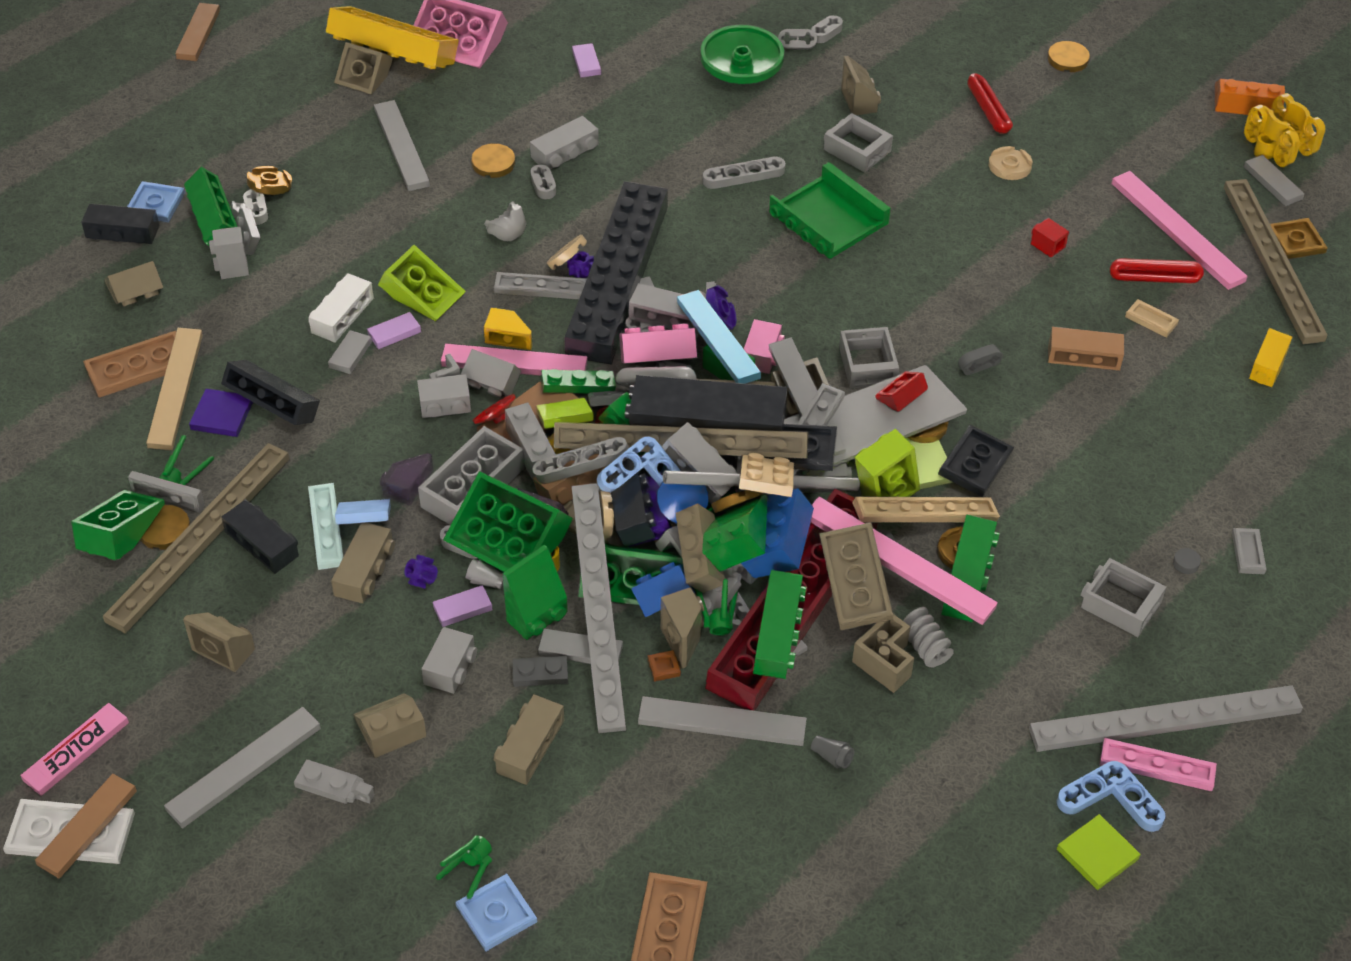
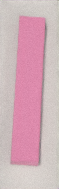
M445 344L441 359V366L446 367L445 355L451 354L459 368H464L471 349L515 364L521 370L520 374L541 376V369L586 370L587 356Z

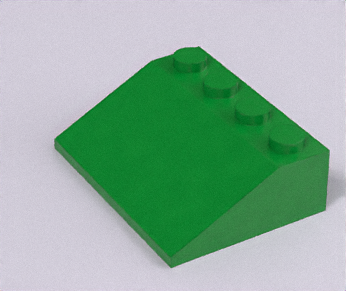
M479 471L443 540L505 572L543 545L548 547L551 554L561 543L573 518L559 509Z

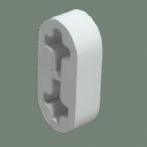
M252 189L246 191L243 195L246 207L251 209L256 225L263 224L268 219L264 194Z

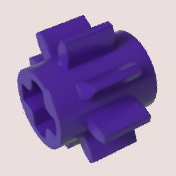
M584 251L577 252L572 259L567 261L569 275H574L576 278H587L594 262V256H589Z
M417 555L416 559H410L404 571L405 576L410 578L408 584L424 589L426 584H432L438 573L437 567L432 565L434 559Z

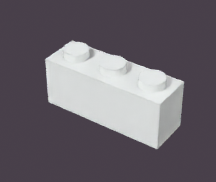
M347 274L336 284L332 292L324 297L322 303L310 313L311 333L336 342L374 299L372 282Z

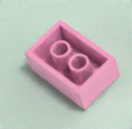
M688 324L672 325L671 330H665L664 326H650L647 332H641L639 327L624 329L625 333L619 334L622 363L697 357L695 328H689Z

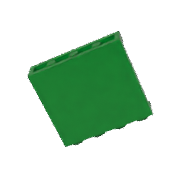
M830 162L822 166L821 177L781 200L771 195L769 212L774 218H778L789 230L796 232L803 241L810 243L820 254H824L829 259L889 224L891 209Z

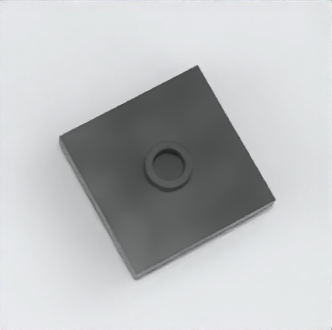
M629 390L591 392L587 394L588 403L590 406L607 405L608 407L624 393H629Z

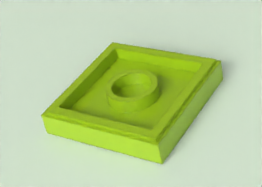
M585 398L536 405L537 414L545 429L554 428L555 422L584 423L594 420L593 412Z
M1100 814L1059 843L1057 850L1097 890L1134 864L1141 855Z

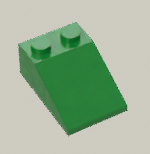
M128 490L121 491L71 521L76 549L88 552L89 554L104 556L110 560L122 558L124 554L134 549L165 505L164 499Z
M766 494L720 512L704 532L702 553L719 572L765 554L768 499Z
M543 545L502 573L506 620L526 640L534 635H540L548 625L554 621H560L568 612L567 595L547 546Z

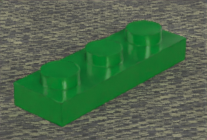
M541 369L540 378L543 393H591L616 390L613 371Z

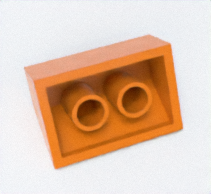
M1219 79L1215 82V111L1248 115L1250 109L1258 105L1266 106L1271 110L1276 97L1285 94V86L1236 81L1234 79Z

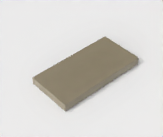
M872 523L819 533L840 630L894 619Z

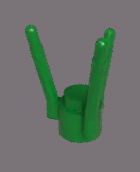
M182 435L159 478L186 485L214 460V457L210 456L182 480V473L173 467L186 439V436Z
M723 579L721 608L712 610V614L709 616L702 592L695 589L696 596L701 598L704 606V611L702 612L704 627L710 628V633L713 635L723 636L729 634L733 630V616L738 591L731 599L728 611V580Z
M474 836L467 844L441 861L440 866L445 868L436 875V879L441 880L463 860L469 866L480 864L467 894V899H472L486 867L492 862V858L488 856L492 852L490 843L482 836Z

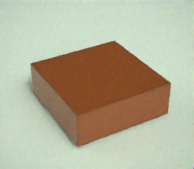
M674 650L648 655V663L654 682L681 676Z

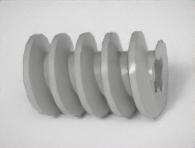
M920 607L908 614L903 621L910 626L908 641L912 643L914 650L918 651V655L924 660L925 665L934 668L950 659L954 654V650L949 648L951 641L945 638L944 631L939 630V624L933 623V616L927 615V608Z

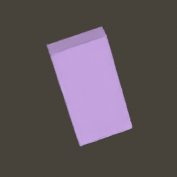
M593 44L572 46V53L580 78L601 75V68Z
M408 312L368 328L367 331L376 347L381 349L420 333L421 327L413 315Z
M482 585L434 601L433 608L442 627L492 611V604Z

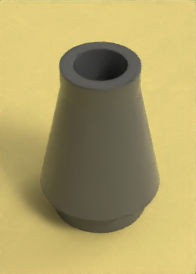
M817 735L811 744L812 751L818 753L837 769L840 767L846 769L853 760L855 750L847 742Z

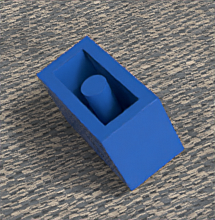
M674 562L660 568L661 574L653 578L651 574H648L636 580L638 585L631 589L645 617L661 610V597L690 587L693 593H696L695 588L686 583L683 564L675 566Z

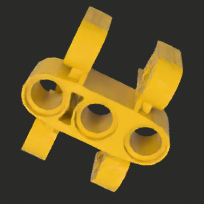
M1285 93L1276 97L1271 110L1263 105L1251 108L1245 124L1244 134L1249 142H1256L1254 148V155L1256 157L1263 155L1267 159L1274 158L1278 166L1285 167L1294 163L1298 150L1304 156H1309L1319 151L1325 134V124L1320 118L1311 117L1309 110L1304 105L1295 102L1290 94ZM1282 100L1286 103V109L1282 104ZM1312 124L1316 127V130H1317L1316 133L1314 132V130H1313V128H1312Z

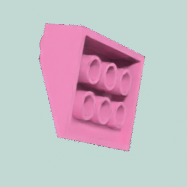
M424 0L414 26L458 39L455 61L481 68L500 43L508 22L502 11L465 1Z

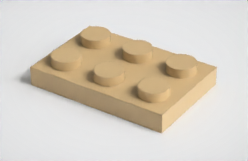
M758 453L743 455L739 489L792 497L794 463L782 457H775L774 459L764 458L763 455Z

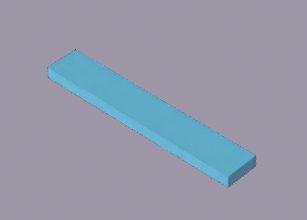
M699 290L677 296L678 305L736 383L746 384L761 379L760 370Z

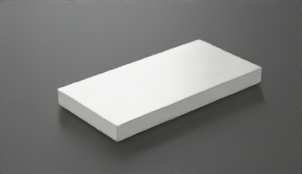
M20 799L3 848L5 854L38 857L84 805ZM122 808L77 860L120 864L135 815L134 810Z

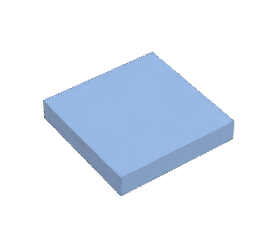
M142 181L127 207L156 210L158 221L169 222L182 200L185 190L181 187Z
M390 499L341 502L338 504L335 513L336 524L387 521L391 509Z
M508 874L476 890L472 899H467V896L456 901V907L485 951L537 923V917Z

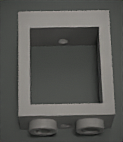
M851 113L825 133L824 150L865 173L891 152L893 135ZM852 132L871 144L864 150H861L842 138Z
M888 327L841 331L839 349L850 389L869 387L898 376L899 365ZM881 348L885 362L853 365L850 351Z
M1109 558L1104 566H1098L1093 575V582H1087L1081 592V596L1084 597L1081 608L1139 637L1162 603L1166 586ZM1107 581L1144 599V602L1135 614L1098 595Z

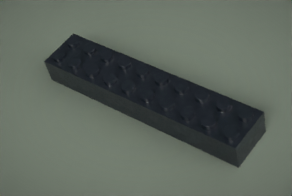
M624 181L565 335V355L587 356L588 361L612 365L620 342L619 334L623 333L626 319L629 317V301L641 278H643L668 208V189Z

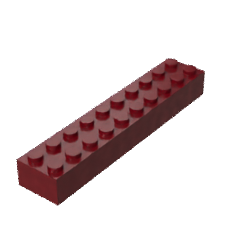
M834 489L826 501L859 520L853 505L855 498ZM871 522L873 529L876 530L878 522ZM810 523L799 569L787 571V573L803 575L801 586L806 587L804 603L798 602V608H803L801 624H795L794 630H799L797 646L833 595L819 534L826 531L813 523ZM768 585L707 671L705 689L745 710L755 711L777 679L776 677L753 674ZM791 646V651H790V652H794V650L796 649V647H795V646Z

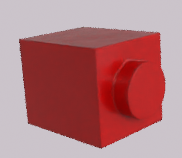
M1047 218L1033 227L1030 244L1052 258L1066 248L1069 231L1050 218Z

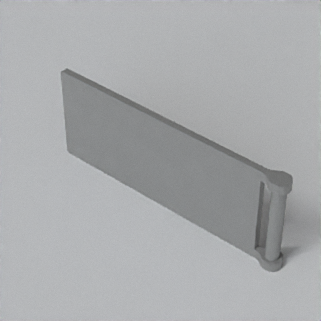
M926 365L909 372L924 373L928 389L899 412L877 400L875 395L900 375L848 394L844 397L831 419L834 426H837V432L846 449L845 454L834 456L833 467L854 459L863 448H868L878 441L883 434L889 433L895 428L907 438L964 415L967 412V408ZM800 414L786 418L784 424H797L801 418ZM802 470L804 476H817L823 470Z

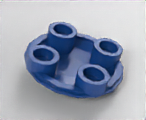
M662 482L657 490V502L664 516L673 523H677L676 513L697 503L706 509L708 505V492L705 485L664 484Z

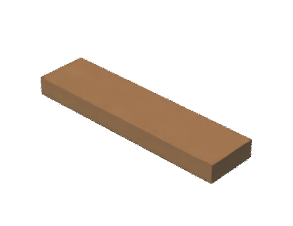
M199 3L175 53L176 59L198 60L220 12L219 5Z
M112 774L35 859L37 866L60 879L137 792L136 787Z

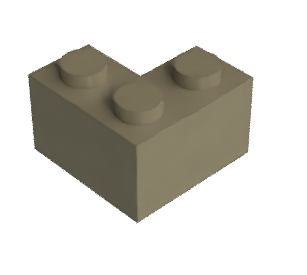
M893 614L894 619L877 622L855 642L852 662L894 693L911 677L914 657L903 650L908 644L910 626Z

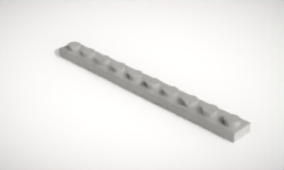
M598 484L572 486L598 733L626 731Z
M1293 685L1030 723L1029 730L1036 751L1039 752L1101 743L1104 741V738L1121 740L1301 713L1303 707Z

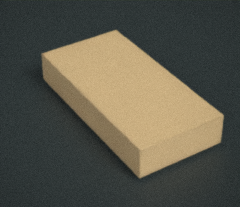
M1139 299L1130 307L1125 316L1166 338L1179 322V319Z

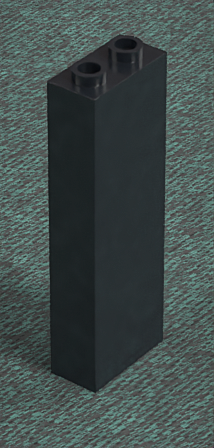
M636 375L635 384L630 385L629 388L631 404H626L625 419H629L630 425L682 427L688 422L695 428L783 431L787 406V387Z

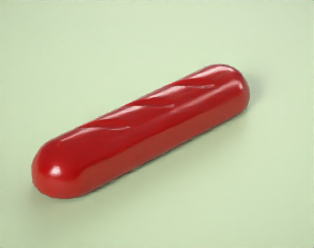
M971 74L967 81L968 87L994 130L1000 134L1011 131L1013 123L986 79L979 74Z
M1120 258L1112 262L1110 274L1114 279L1120 281L1196 283L1202 279L1204 269L1200 263L1195 261Z

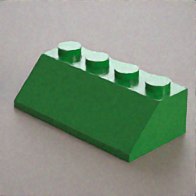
M605 544L611 602L639 605L631 589L638 585L636 580L648 574H651L653 578L661 574L660 568L674 562L675 566L683 564L682 557L676 553ZM580 576L578 597L584 598L582 577Z

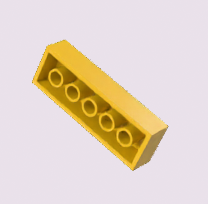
M352 6L333 7L329 10L326 33L332 34L334 39L342 41L348 39L351 40V44L363 46L364 44L374 51H386L387 55L399 58L402 56L406 58L405 61L410 63H424V67L429 69H436V67L446 68V65H452L455 62L458 39Z

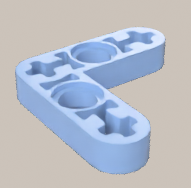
M648 436L641 438L603 469L597 476V484L603 491L613 492L644 467L660 486L663 482V475L657 471L658 463L665 464L668 467V471L681 470L654 438ZM648 445L650 447L649 452L639 457L637 453ZM624 458H629L633 461L634 469L632 471L626 470L623 467L622 461ZM617 471L620 475L608 484L606 482L607 477Z
M1118 761L1108 762L1063 787L1057 798V806L1063 813L1076 814L1113 794L1138 825L1149 832L1158 831L1165 819L1163 808L1130 770ZM1110 772H1112L1113 774L1119 773V779L1116 776H1113L1110 779H1108ZM1094 783L1100 788V791L1091 793L1085 788V785ZM1129 791L1135 792L1139 795L1140 800L1130 801L1125 796V793ZM1078 792L1080 793V795L1076 798L1075 804L1072 801H1065L1066 796L1069 799H1073L1078 795ZM1147 814H1148L1149 816L1155 815V816L1157 817V818H1156V821H1155L1154 819H1152V818H1151V819H1147V818H1146V815H1147Z

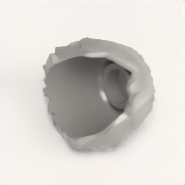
M512 201L503 215L491 221L486 220L484 225L488 234H493L503 241H513L524 233L526 220L522 207Z

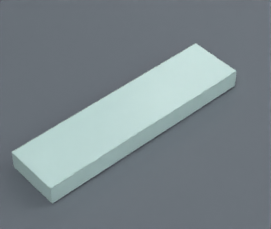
M334 483L308 486L318 570L339 567L343 559L340 527L339 524H336L335 520L337 504Z

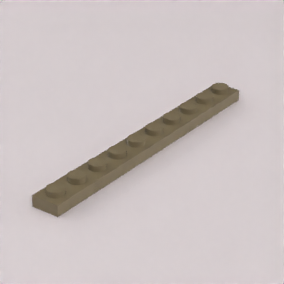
M1247 179L1225 181L1224 190L1302 344L1325 342L1327 333Z
M555 422L554 448L577 449L616 437L624 438L630 448L641 438L648 436L654 438L662 447L681 427ZM696 428L706 442L718 451L719 455L743 456L749 453H758L764 457L808 458V432ZM647 445L640 452H649L650 447Z
M268 443L103 615L105 623L127 633L223 531L224 526L221 516L245 499L250 502L289 460L288 452Z

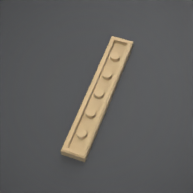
M177 329L147 439L148 448L173 450L203 336L202 330Z
M855 497L853 501L854 508L861 522H965L966 514L997 522L1000 517L992 499L988 497Z

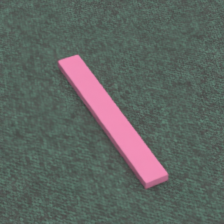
M1131 171L1113 178L1112 185L1192 258L1200 263L1225 288L1229 290L1246 282L1247 275Z
M818 497L812 504L814 510L811 523L826 532L865 524L821 497ZM873 529L881 565L981 625L986 622L996 609L998 602Z

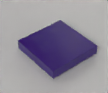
M205 389L189 423L190 430L238 437L253 402L238 393Z

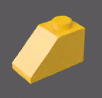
M497 308L490 309L484 325L485 343L525 350L532 349L531 330L514 311Z
M1269 328L1254 362L1249 379L1272 387L1282 369L1292 336Z

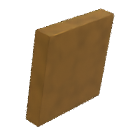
M1309 218L1270 224L1288 259L1327 252L1328 247Z

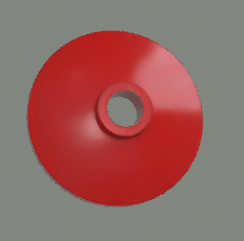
M514 394L509 395L491 405L473 419L474 424L485 423L491 420L495 424L505 419V409L512 405L516 396Z

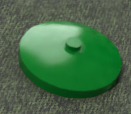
M731 25L713 31L704 39L701 45L700 57L703 67L714 77L730 83L751 84L767 80L781 69L784 62V47L774 34L765 29L750 25Z

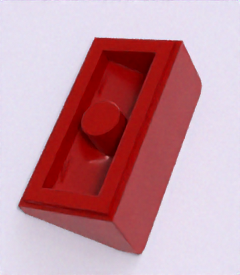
M905 371L875 395L876 399L897 412L901 411L928 389L924 373Z

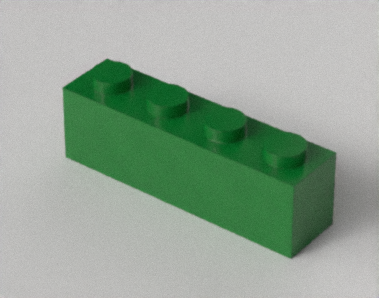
M200 167L184 183V187L187 192V198L192 205V211L196 216L197 225L202 232V239L210 246L209 241L213 240L212 230L238 226L219 177Z
M966 514L951 575L977 591L985 592L989 576L984 575L985 569L991 570L994 554H990L991 547L996 548L1000 533L995 532L996 521ZM943 604L941 615L973 622V619L948 604Z
M771 570L753 674L786 679L787 669H793L796 653L790 651L791 646L797 647L799 630H794L795 624H801L803 608H798V602L804 603L806 587L801 586L803 575Z

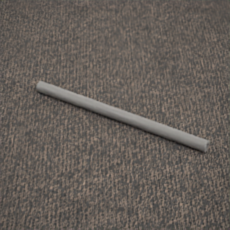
M664 471L663 473L664 484L739 487L740 473ZM794 476L793 489L858 491L860 488V480L858 478Z

